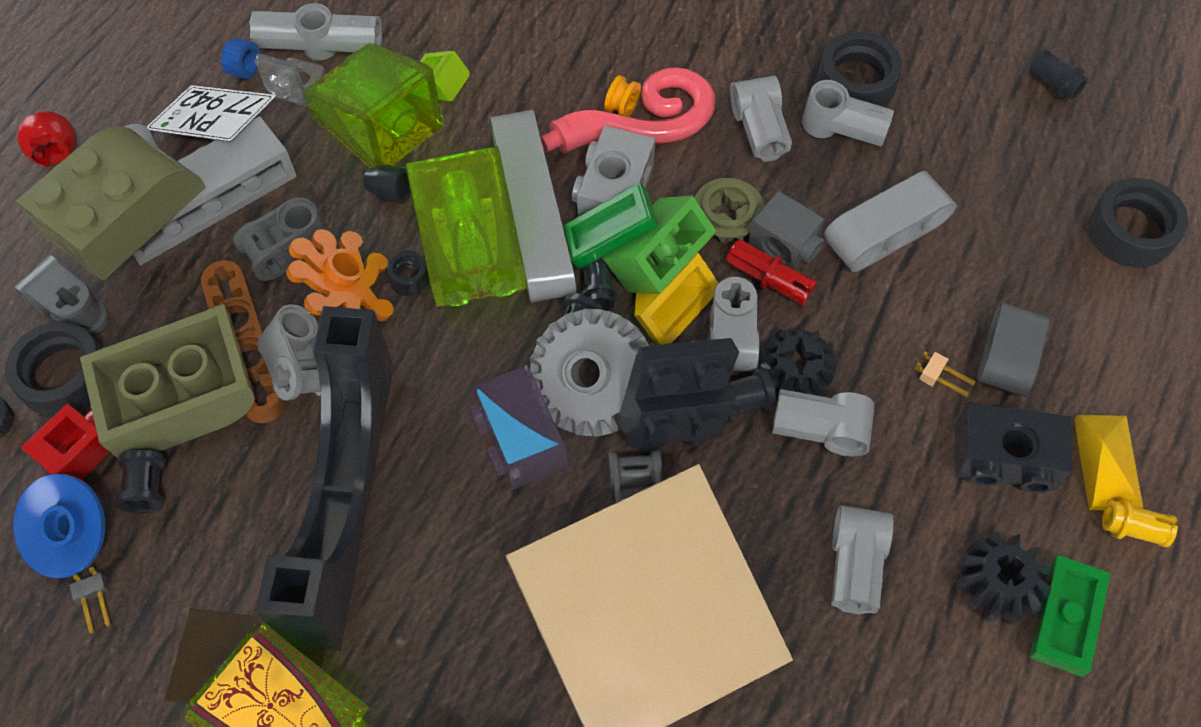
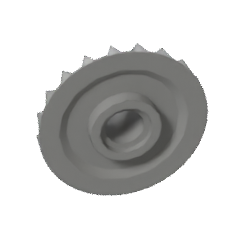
M583 309L567 313L559 320L549 324L548 329L537 339L535 350L530 356L531 367L528 376L533 390L532 397L538 402L543 415L551 419L557 427L572 432L575 435L602 436L621 430L618 417L638 347L649 346V344L636 326L613 312ZM587 359L594 360L600 369V377L591 387L584 385L579 377L580 365Z

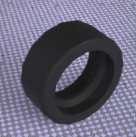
M864 31L844 33L833 38L824 48L817 82L822 80L836 81L847 89L849 97L885 107L894 97L903 66L900 53L890 41L877 34ZM853 61L866 63L877 69L883 76V80L873 84L850 82L837 72L835 66Z
M1135 177L1119 180L1108 187L1089 218V234L1095 246L1107 258L1124 266L1138 268L1157 265L1167 258L1182 240L1188 228V212L1179 196L1167 186L1154 180ZM1131 207L1149 214L1158 223L1162 231V237L1147 239L1127 232L1118 224L1113 214V209Z
M54 321L36 326L28 331L10 349L4 366L6 382L15 395L29 409L45 417H53L67 403L79 413L91 405L83 369L78 372L73 380L64 386L49 391L35 389L32 382L37 368L55 352L66 349H80L87 355L102 349L87 329L73 322Z

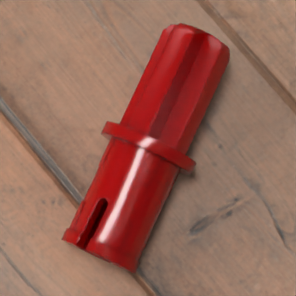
M737 240L732 245L726 257V262L729 265L761 282L760 287L765 290L767 287H770L799 303L798 305L802 307L808 301L809 293H813L818 282L782 263L783 257L778 255L776 258H773L742 240Z

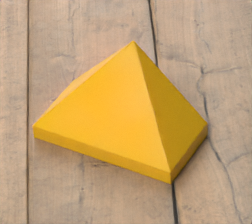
M697 253L660 294L636 293L634 315L656 345L672 344L713 299L716 286L719 283L700 254Z
M1077 415L1074 421L1089 510H1104L1108 502L1111 500L1118 502L1122 498L1131 500L1133 506L1143 509L1127 416Z

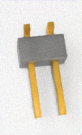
M94 567L89 568L93 576L82 580L79 574H75L73 578L76 580V583L69 585L73 600L78 604L82 603L90 634L94 633L95 630L87 601L96 597L99 598L106 627L111 626L104 599V594L110 592L107 579L103 574L98 573Z

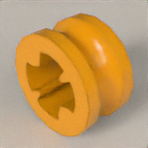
M618 75L611 83L604 103L605 111L609 113L618 111V115L629 117L634 111L640 96V83L632 81L628 84L626 77Z

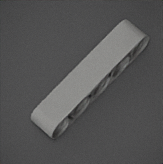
M527 110L490 117L494 146L530 303L576 293L573 267L534 111Z

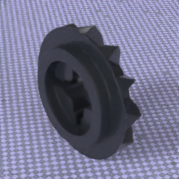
M800 325L793 330L783 331L780 328L775 336L770 340H766L760 356V367L766 369L774 389L778 392L780 389L817 395L832 383L838 360L833 353V343H826L820 337L818 330L811 333L802 330ZM796 348H800V352H803L804 359L812 360L806 362L801 375H798L795 361L787 360L793 357Z

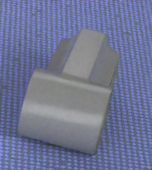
M774 75L731 83L730 101L733 115L737 121L742 120L754 157L761 158L763 162L777 160L781 155L790 151L792 140L781 111L782 94L777 77Z
M822 80L811 88L801 118V124L808 134L817 138H827L838 133L882 147L894 111L849 97L847 89L842 84L832 80Z
M780 389L772 433L825 443V447L829 451L842 456H862L870 451L875 403L871 398L858 393H839L832 398Z
M839 505L832 538V549L837 551L832 606L841 609L843 612L859 615L877 613L880 609L884 560L887 559L893 535L894 520L892 513Z

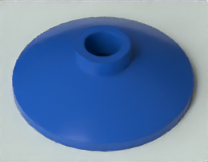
M67 474L47 475L30 484L17 503L13 519L14 538L19 553L33 570L50 578L70 577L88 568L98 556L105 536L104 511L92 488L81 479Z

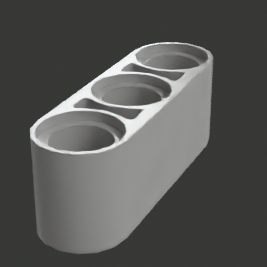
M922 171L836 218L825 230L824 239L852 272H858L943 224L953 214L957 204L927 171Z

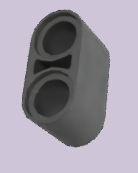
M1000 302L990 325L977 374V382L1026 397L1034 384L1039 369L1050 317Z

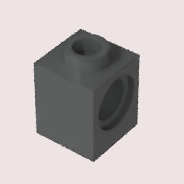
M778 191L752 221L748 244L773 258H776L778 255L783 257L782 263L797 270L803 261L811 263L821 250L824 239L820 238L825 218Z

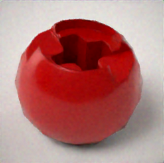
M52 111L38 112L26 117L18 126L17 143L22 153L30 161L44 167H50V165L61 163L76 150L77 134L66 117Z

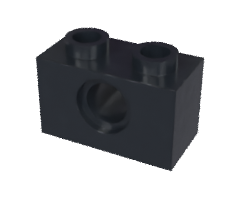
M968 403L955 423L954 477L970 479L973 484L978 486L990 487L1008 484L1022 486L1024 491L1030 493H1048L1052 490L1055 491L1072 473L1071 416ZM1003 446L1015 449L1020 458L1010 455Z

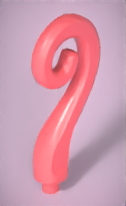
M679 67L662 69L651 74L643 83L641 98L644 107L648 112L661 118L678 115L683 108L681 99H666L659 94L660 91L667 88H678L687 92L692 97L693 106L687 112L672 119L657 121L637 119L597 110L573 112L550 122V132L540 136L543 150L545 153H548L558 148L561 153L566 154L590 144L592 141L597 142L604 125L654 137L655 144L681 141L693 136L708 123L715 110V93L707 79L694 71Z

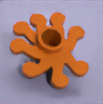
M324 229L316 230L311 237V241L302 237L296 238L291 242L289 246L290 255L293 258L304 259L306 262L301 260L293 261L286 270L288 279L294 283L304 282L319 292H313L304 299L305 308L310 314L321 315L323 306H343V308L360 309V305L365 309L375 310L378 321H386L393 314L394 308L392 303L385 299H377L370 289L375 283L378 274L387 270L388 260L382 254L374 252L369 254L363 265L359 253V248L363 241L358 233L352 231L343 233L338 241L340 249H336L337 241L335 236L330 231Z

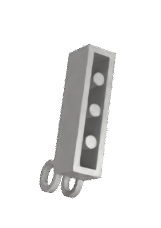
M260 116L253 119L231 142L215 140L178 161L198 175L206 188L141 246L133 256L141 266L297 177L286 148Z

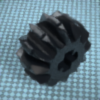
M998 531L991 533L985 539V543L979 539L974 540L967 548L968 556H962L957 563V570L965 576L961 577L957 582L956 590L972 593L973 596L967 602V609L973 610L979 605L985 607L986 622H994L1001 614L1008 625L1016 624L1022 619V614L1027 617L1034 616L1041 609L1039 601H1043L1050 595L1051 587L1042 580L1050 574L1051 566L1035 563L1034 559L1039 554V547H1032L1027 551L1021 548L1020 534L1012 535L1006 543ZM1000 573L1009 580L1006 584L997 577Z

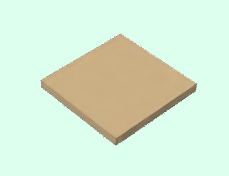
M699 464L505 556L583 727H666L793 661Z

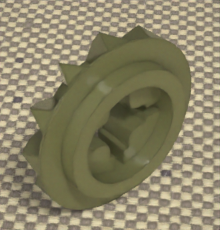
M720 178L710 181L702 186L694 197L717 231L714 235L718 236L721 242H724L727 238L742 240L745 235L750 233L754 218L765 207L760 193L752 185L735 178ZM722 200L724 205H727L730 210H736L735 220L729 218L726 213H720Z

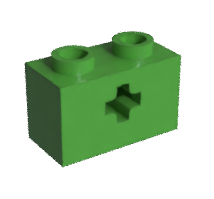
M693 195L659 198L652 205L659 226L603 257L627 292L660 294L717 232Z

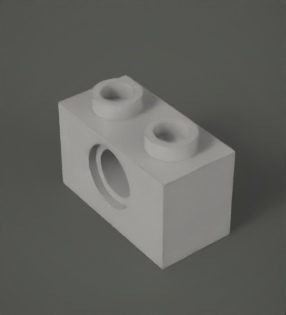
M604 125L598 142L592 141L589 145L585 162L586 167H588L584 177L579 175L573 187L572 202L577 203L578 217L638 183H641L646 188L654 166V137Z

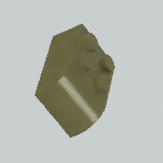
M114 126L103 129L90 137L15 202L42 236L104 281L201 193L206 186L198 175L132 129Z
M224 304L80 357L99 443L118 459L122 452L128 450L145 449L161 452L226 427L243 417L254 403L253 390L231 316Z

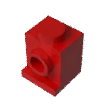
M68 403L20 447L51 475L67 474L81 480L110 453L99 443L93 412L89 410L82 416Z

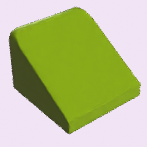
M455 51L425 53L407 78L406 84L411 89L443 101L451 102L469 78L470 73Z

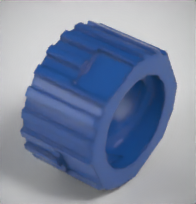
M240 38L230 39L222 50L221 64L223 70L229 75L248 80L252 78L260 66V49L254 42Z

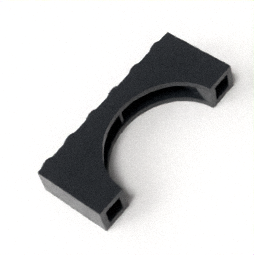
M323 306L313 349L320 380L321 425L312 491L301 528L289 551L284 556L267 555L255 612L290 647L341 651L394 366L375 310Z

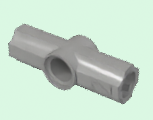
M311 3L300 7L296 13L252 11L249 21L251 42L258 45V48L303 50L307 57L318 61L331 58L337 52H381L382 23L380 16L331 14L326 6Z

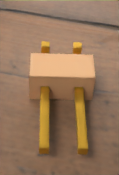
M925 351L921 358L928 362L927 366L924 369L921 367L922 364L918 362L915 370L922 373L919 380L932 387L937 381L967 397L969 394L967 391L942 379L939 375L944 370L974 386L976 381L946 366L948 358L937 352H934L933 356L929 357L927 356L928 352Z

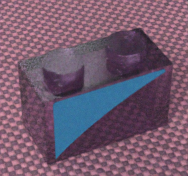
M528 365L472 386L476 404L469 407L472 419L479 435L488 432L493 443L492 447L487 448L492 467L497 477L506 474L512 490L567 468L566 447Z

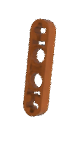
M227 260L216 261L209 265L201 276V286L208 308L211 309L224 304L230 316L239 312L248 314L249 319L243 327L235 329L241 353L249 350L259 351L257 342L264 329L249 284L239 265ZM229 278V287L234 296L228 299L225 298L220 289L221 281ZM261 356L260 361L255 366L246 368L254 394V403L245 415L253 422L263 424L272 422L284 412L286 400H282L276 394L271 375ZM260 381L268 395L266 396L267 404L263 406L257 405L258 397L252 383Z

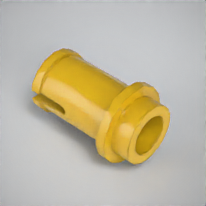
M1124 498L1118 502L1113 500L1108 502L1102 516V527L1104 530L1110 531L1113 538L1122 539L1125 536L1155 543L1165 548H1168L1174 542L1178 526L1175 525L1178 522L1175 516L1135 507L1131 500Z

